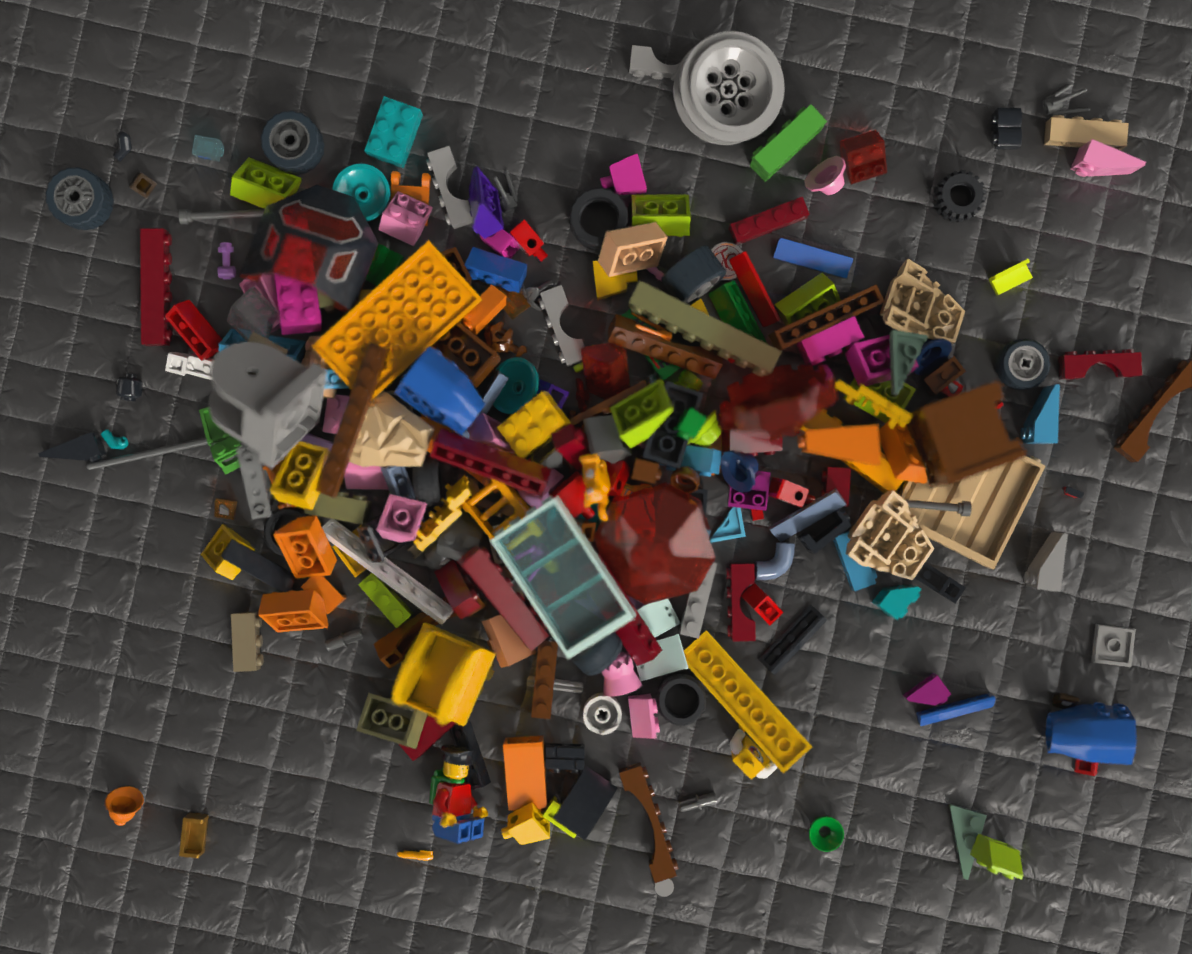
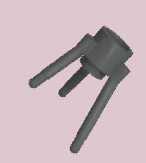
M1068 84L1054 94L1045 97V100L1042 101L1045 113L1047 115L1051 114L1053 117L1054 115L1090 111V108L1060 110L1063 107V101L1086 92L1087 89L1078 90L1062 98L1057 97L1071 88L1072 85Z
M506 169L505 175L511 196L509 193H505L498 178L494 177L497 187L502 194L499 199L501 210L504 213L518 206L516 203L518 199L514 192L509 171Z

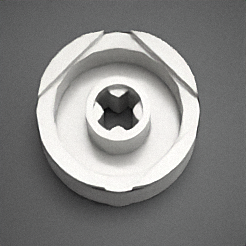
M597 693L586 701L583 709V719L589 730L606 735L615 731L619 726L622 711L620 703L614 696ZM599 710L607 711L606 716H598Z

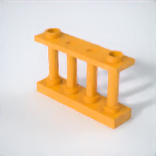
M493 479L473 497H468L461 504L463 510L472 515L490 539H493L495 537L493 533L502 527L505 530L511 526L509 523L519 517L521 520L527 516L525 512L530 510L514 487ZM494 489H499L503 494V498L484 513H481L475 504ZM506 504H511L515 509V513L494 529L487 519ZM538 518L528 523L524 531L505 544L512 556L514 554L511 550L531 534L539 537L547 530Z

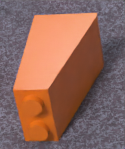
M878 425L806 430L800 432V436L797 437L798 447H801L802 452L868 466L881 465Z
M544 735L505 738L503 751L508 811L513 810L514 812L529 803H533L539 811H543L548 805Z

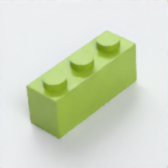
M373 573L359 584L360 588L396 628L414 614L395 591Z

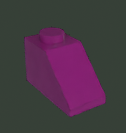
M933 673L903 694V697L911 702L936 706L937 704L945 703L951 693L938 675Z

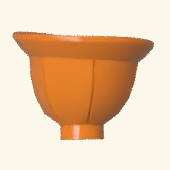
M130 786L120 787L107 795L105 807L114 823L122 826L130 821L142 807L144 797L137 788Z

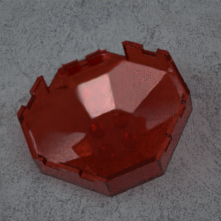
M784 364L774 367L767 376L763 375V377H760L754 373L742 377L744 383L741 385L738 382H734L727 386L730 402L723 401L720 404L721 413L718 415L720 428L722 430L769 438V441H777L787 435H799L802 428L838 400L834 378L828 365L819 366V370H813L812 365H798V370H792L790 364Z
M666 482L653 488H644L634 491L632 494L614 497L606 512L608 520L601 521L594 539L601 557L624 592L631 598L646 605L698 591L716 559L709 539L711 530L705 518L701 500Z

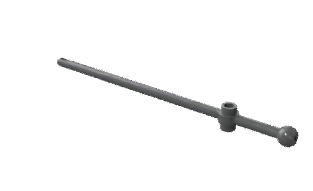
M206 437L87 463L86 468L88 470L103 468L203 446L208 443Z

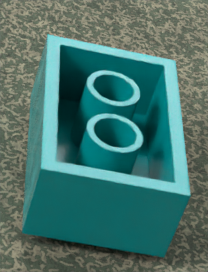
M384 96L365 148L366 154L372 158L404 169L423 117L421 110Z

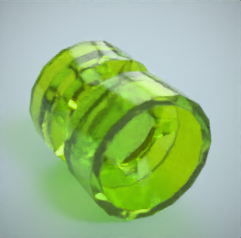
M684 369L678 376L679 381L674 382V384L697 392L704 384L687 369Z

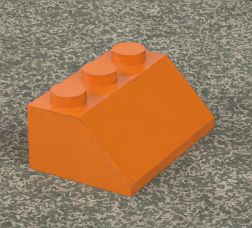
M889 419L880 428L878 433L879 441L895 479L925 484L927 482L925 467L907 424L903 428L897 422L895 427L891 429L888 424L892 419Z
M316 515L298 517L274 532V536L295 578L331 575L337 558Z
M314 589L263 594L258 615L276 632L328 628L323 598Z

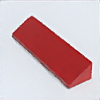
M744 251L730 258L729 262L762 326L766 327L780 321V317L747 252Z

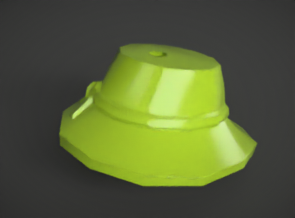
M713 410L707 418L697 437L688 440V444L694 443L700 447L707 448L720 436L722 431L716 420V410Z

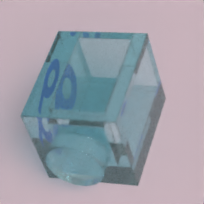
M195 135L192 154L196 158L220 162V157L224 154V146L219 139Z

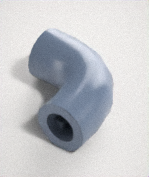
M776 542L775 556L770 561H755V580L776 579L786 573L793 561L795 543Z

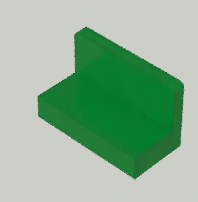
M378 243L365 280L379 286L399 268L403 256Z

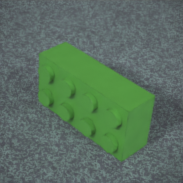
M812 105L808 108L802 107L796 113L793 121L788 120L781 127L782 129L779 134L774 133L767 140L768 142L764 148L760 146L753 153L750 167L766 182L823 129L827 121Z

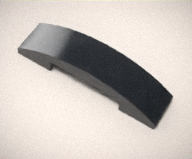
M926 562L914 577L955 604L966 589L965 586Z

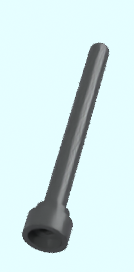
M179 209L180 224H189L193 220L262 217L265 209L192 212V210Z
M904 499L909 505L908 508L954 511L966 517L971 515V501L951 504Z

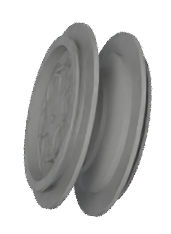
M729 31L712 35L693 47L678 66L673 84L676 110L684 125L694 135L706 142L717 145H734L754 138L772 124L781 109L784 98V77L781 66L769 47L749 34ZM725 66L731 69L730 76L725 73ZM708 74L714 77V83L708 81ZM740 78L745 79L746 87L741 86ZM725 87L728 88V89H727V93H728V94H725V93H724V92H725ZM706 94L712 96V103L706 101ZM738 98L744 100V107L738 104ZM722 105L727 107V115L721 112Z

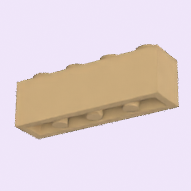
M1054 115L1046 121L1044 145L1080 148L1093 139L1119 151L1127 146L1129 123H1122V120L1106 122L1101 118L1084 120L1083 117H1072V119L1064 118L1065 116Z

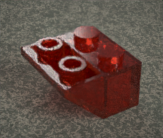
M877 130L840 141L841 157L845 160V170L851 185L887 173L885 143Z

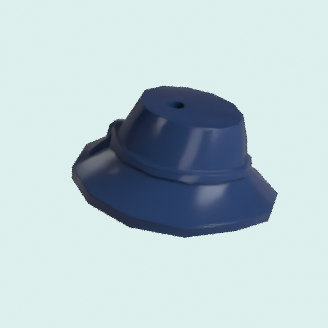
M927 338L919 356L916 358L919 366L913 372L922 376L937 368L947 359L952 351L951 342L944 338L936 340Z
M734 450L725 451L721 457L723 477L731 488L738 492L750 491L755 485L758 462L750 453H739Z

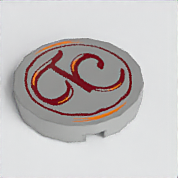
M723 242L717 244L711 251L726 269V274L722 280H733L737 275L729 259L743 251L733 243Z

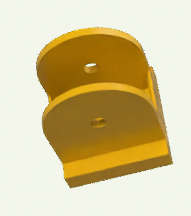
M427 622L423 623L398 678L393 693V703L397 705L407 704L436 717L437 722L443 725L453 721L465 726L496 653Z

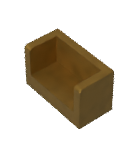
M189 813L183 818L180 857L199 858L204 854L209 815Z

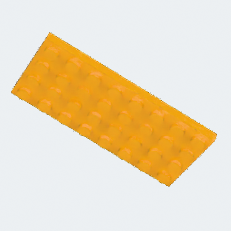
M428 241L311 347L351 390L353 389L369 342L390 349L372 397L373 400L416 361L429 346L431 347L480 303L482 298L432 243Z

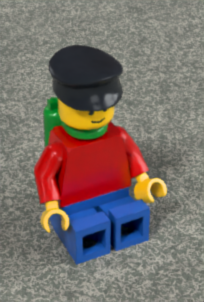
M443 745L441 750L443 751L442 760L444 761V766L441 770L434 771V775L431 777L429 803L434 805L432 811V820L434 821L432 826L433 832L437 837L455 843L482 838L484 817L488 816V811L485 807L478 808V804L471 793L470 783L464 782V778L468 775L469 766L473 765L472 753L474 750L456 745ZM471 810L474 811V812H473L474 818H470Z

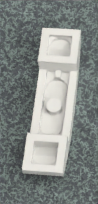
M169 352L165 371L183 376L190 374L211 380V364L214 359L208 358L201 361L197 355Z

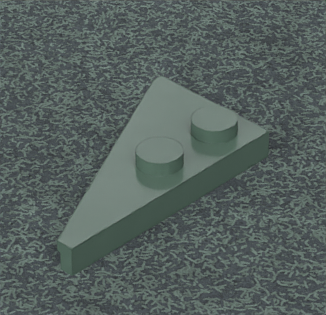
M892 330L889 333L891 396H897L902 389L904 381L913 368L928 335Z
M949 803L956 849L960 860V870L963 879L968 880L974 857L970 853L978 833L982 834L987 815Z

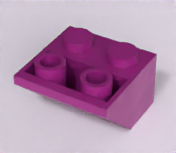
M757 471L755 474V485L747 492H738L728 484V506L766 511L771 472Z

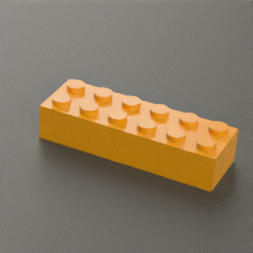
M815 404L808 406L795 423L802 431L844 428L841 420L835 416L830 417L827 415V410L819 404L817 406ZM880 452L881 465L868 466L841 460L883 493L889 490L895 492L904 481L895 479L886 455Z

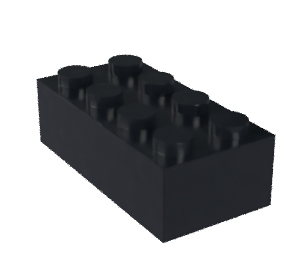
M664 381L663 384L673 411L648 439L642 441L638 456L680 469L688 440L680 437L677 434L679 431L675 430L674 427L686 408H692L698 412L703 393Z

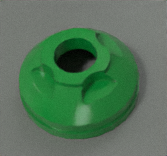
M821 816L811 823L809 839L816 849L830 852L836 850L842 844L844 829L835 818ZM828 826L830 828L828 836L824 837L819 834L821 827Z

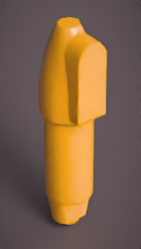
M404 850L403 852H397L398 857L423 861L433 859V851L420 850L417 852Z

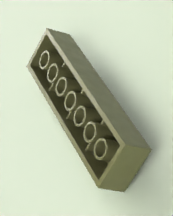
M641 281L629 302L630 312L635 315L641 316L643 314L648 317V321L656 325L661 323L666 326V330L674 334L679 332L683 334V338L687 341L693 342L695 340L701 343L700 347L708 351L713 349L718 352V356L726 360L731 358L735 360L736 365L742 368L749 367L753 369L752 373L763 377V375L767 376L772 372L781 354V351Z

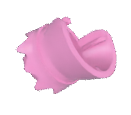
M620 652L613 663L601 672L604 677V695H624L642 686L641 681L634 672L633 659L629 653Z

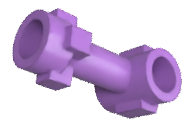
M220 243L218 252L222 253L223 266L218 267V277L223 278V280H229L236 277L235 266H230V253L234 252V247H232V243Z

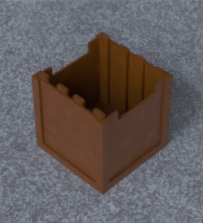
M998 381L909 413L912 415V419L907 426L924 464L930 488L951 485L1026 457L1027 449L1024 450L1022 448L1020 440L1017 439L1009 442L995 404V402L1004 399L1000 389L1003 385L999 384Z

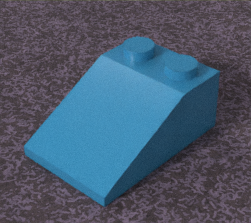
M1059 384L1046 386L1042 389L1023 424V428H1021L1020 436L1023 439V443H1058Z

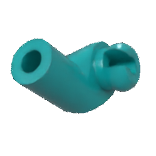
M109 429L101 433L103 439L112 449H124L128 446V439L124 436L114 437Z

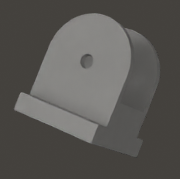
M244 342L228 346L215 356L211 364L210 376L214 389L209 397L210 415L221 429L258 451L259 461L272 469L319 423L327 370L315 363L306 368L277 349L261 343ZM248 372H255V373H257L258 375L247 374V373H248Z

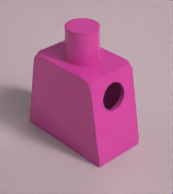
M638 154L610 165V176L600 178L603 189L613 187L615 194L617 193L619 196L644 194L647 191Z
M503 229L485 239L481 235L479 236L498 255L512 259L520 249L514 237Z

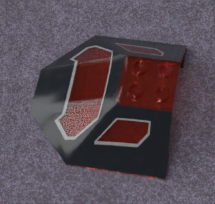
M315 185L266 206L239 276L259 283L262 275L277 274L313 286L335 301L334 308L350 312L356 307L378 247V241L353 196Z

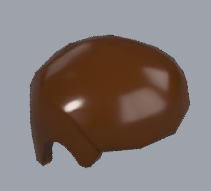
M681 466L680 469L676 468L670 477V485H674L676 490L681 493L696 491L700 483L696 470L687 466Z

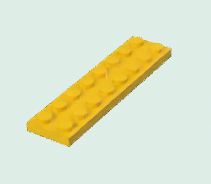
M707 630L699 636V639L697 638L684 650L688 668L783 773L812 748L808 741Z

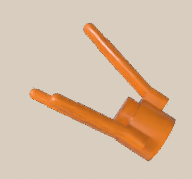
M631 313L657 330L655 331L639 324L635 325L636 328L665 340H671L672 332L648 321L642 315L638 316Z

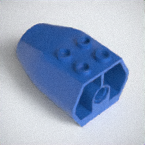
M430 346L395 391V394L424 416L453 429L461 436L486 404L468 377L458 368L457 364L451 360L448 361L439 350L432 349Z
M1095 702L1093 704L1076 705L1050 712L1046 720L1047 752L1064 754L1088 762L1132 765L1136 751V719L1127 706L1118 703L1112 706Z

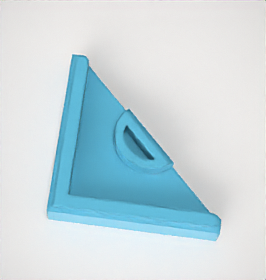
M731 508L711 537L710 543L746 537L741 508Z

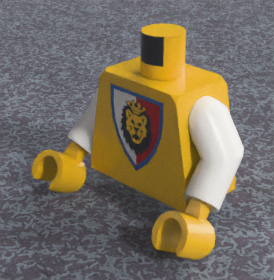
M739 724L740 729L736 731L730 741L733 762L750 779H753L755 776L757 778H767L777 769V766L745 734L746 731Z

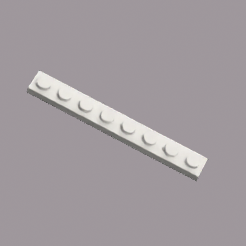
M330 519L322 527L327 539L441 625L453 613L449 604L386 557L383 562L372 563L360 538L335 519Z

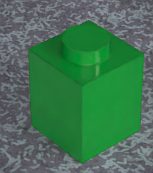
M686 408L674 429L679 431L677 434L685 440H688V438L695 439L707 418L692 408Z

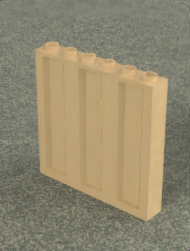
M1026 456L1020 460L951 485L930 488L928 480L925 484L904 481L898 495L906 500L951 504L971 501L970 517L961 516L954 511L920 508L908 509L917 518L918 521L916 522L919 528L924 530L929 539L989 569H995L1046 466L1041 464L1040 459Z

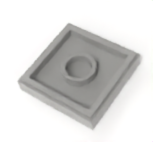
M1095 624L1091 662L1131 667L1136 629Z

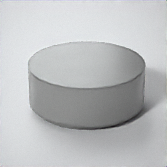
M671 878L654 885L656 893L662 897L669 896L674 890Z

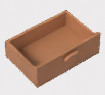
M500 614L482 621L489 638L487 644L490 650L496 653L501 668L510 666L537 653L535 649L531 651L524 645Z

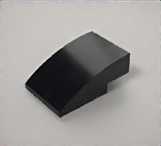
M586 766L567 792L553 819L585 841L611 801L617 787Z

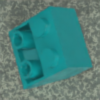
M911 584L883 587L872 603L888 616L898 620L899 617L903 618L908 612L907 607L910 603L917 601L921 588Z

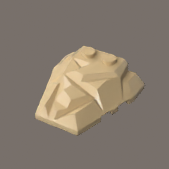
M906 259L900 267L897 276L889 284L880 311L884 323L898 331L928 335V338L933 340L944 338L950 341L951 344L955 343L965 310L949 294L945 296L939 290L940 284L937 281L932 282L926 276L928 272L923 267L910 259Z
M381 391L371 400L349 462L362 467L422 466L434 429L409 411L406 406L395 400L392 395Z
M889 490L881 495L879 500H873L869 503L848 533L850 541L847 544L846 554L862 566H868L879 571H885L913 580L934 550V547L924 530L919 528L916 522L918 521L917 518L908 509V503L893 490Z

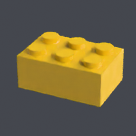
M541 392L497 428L515 453L521 458H527L551 438L552 433L569 425L571 422L549 392Z
M299 441L287 453L269 490L276 500L312 510L320 492L316 491L330 450Z

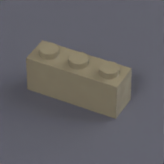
M258 611L235 612L231 614L233 672L257 671L263 666L264 658L263 654H260L263 638L259 634L262 618L258 615Z

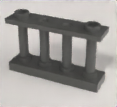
M241 441L242 447H237L236 450L252 519L271 517L272 512L269 499H273V494L269 491L271 488L267 471L262 468L264 464L259 461V452Z

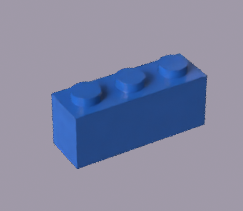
M472 247L465 262V267L473 280L483 281L489 285L504 288L507 291L519 293L527 276V264Z

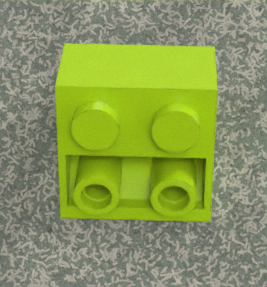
M978 833L970 853L972 857L977 859L976 863L987 867L986 869L994 874L1001 872L1003 876L1013 880L1014 877L1022 879L1023 869L1020 851L1010 844Z

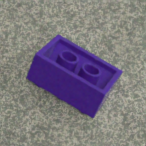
M476 166L473 169L469 185L470 198H468V201L471 205L472 228L476 234L479 233L485 239L504 229L499 192L479 167Z

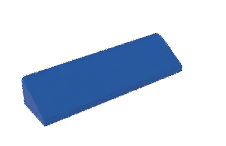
M784 238L778 239L773 258L845 279H847L853 262L851 257Z
M986 693L919 711L916 715L919 725L924 726L991 708L994 706L996 698L994 695Z

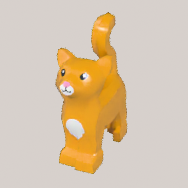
M597 454L581 456L583 479L586 486L584 505L587 508L592 503L599 502V517L602 521H607L608 515L605 509L608 503L607 494L610 490V482L606 462L600 460Z

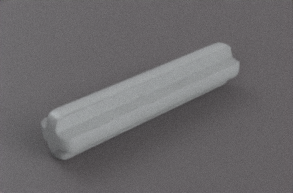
M528 676L527 686L534 687L535 676ZM555 679L554 690L582 693L583 683Z

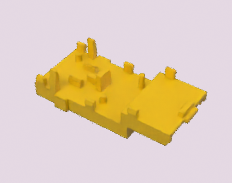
M840 380L833 385L835 392L840 391L848 396L846 401L852 406L855 401L859 403L862 397L865 398L861 405L863 407L868 400L871 401V406L875 410L874 415L877 416L881 411L892 419L888 424L891 429L895 427L897 422L900 424L899 426L904 428L912 419L911 414L863 385L860 386L858 391Z
M465 475L453 486L449 483L445 486L448 489L446 492L447 501L444 498L441 499L445 504L441 508L435 506L434 509L437 512L430 511L429 516L431 518L425 522H420L421 527L418 528L415 536L416 540L414 541L419 550L423 551L430 543L434 542L462 514L461 504L471 495L468 485L469 481Z

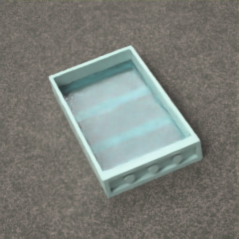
M550 496L541 502L543 504L542 507L536 509L534 506L525 512L527 516L522 520L518 517L509 523L511 527L505 530L502 527L493 533L495 537L490 541L567 658L570 659L634 619L636 613L560 497L557 496L553 499Z

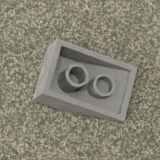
M1051 532L1029 565L1028 571L1025 572L1024 582L1026 587L1061 592L1068 534Z

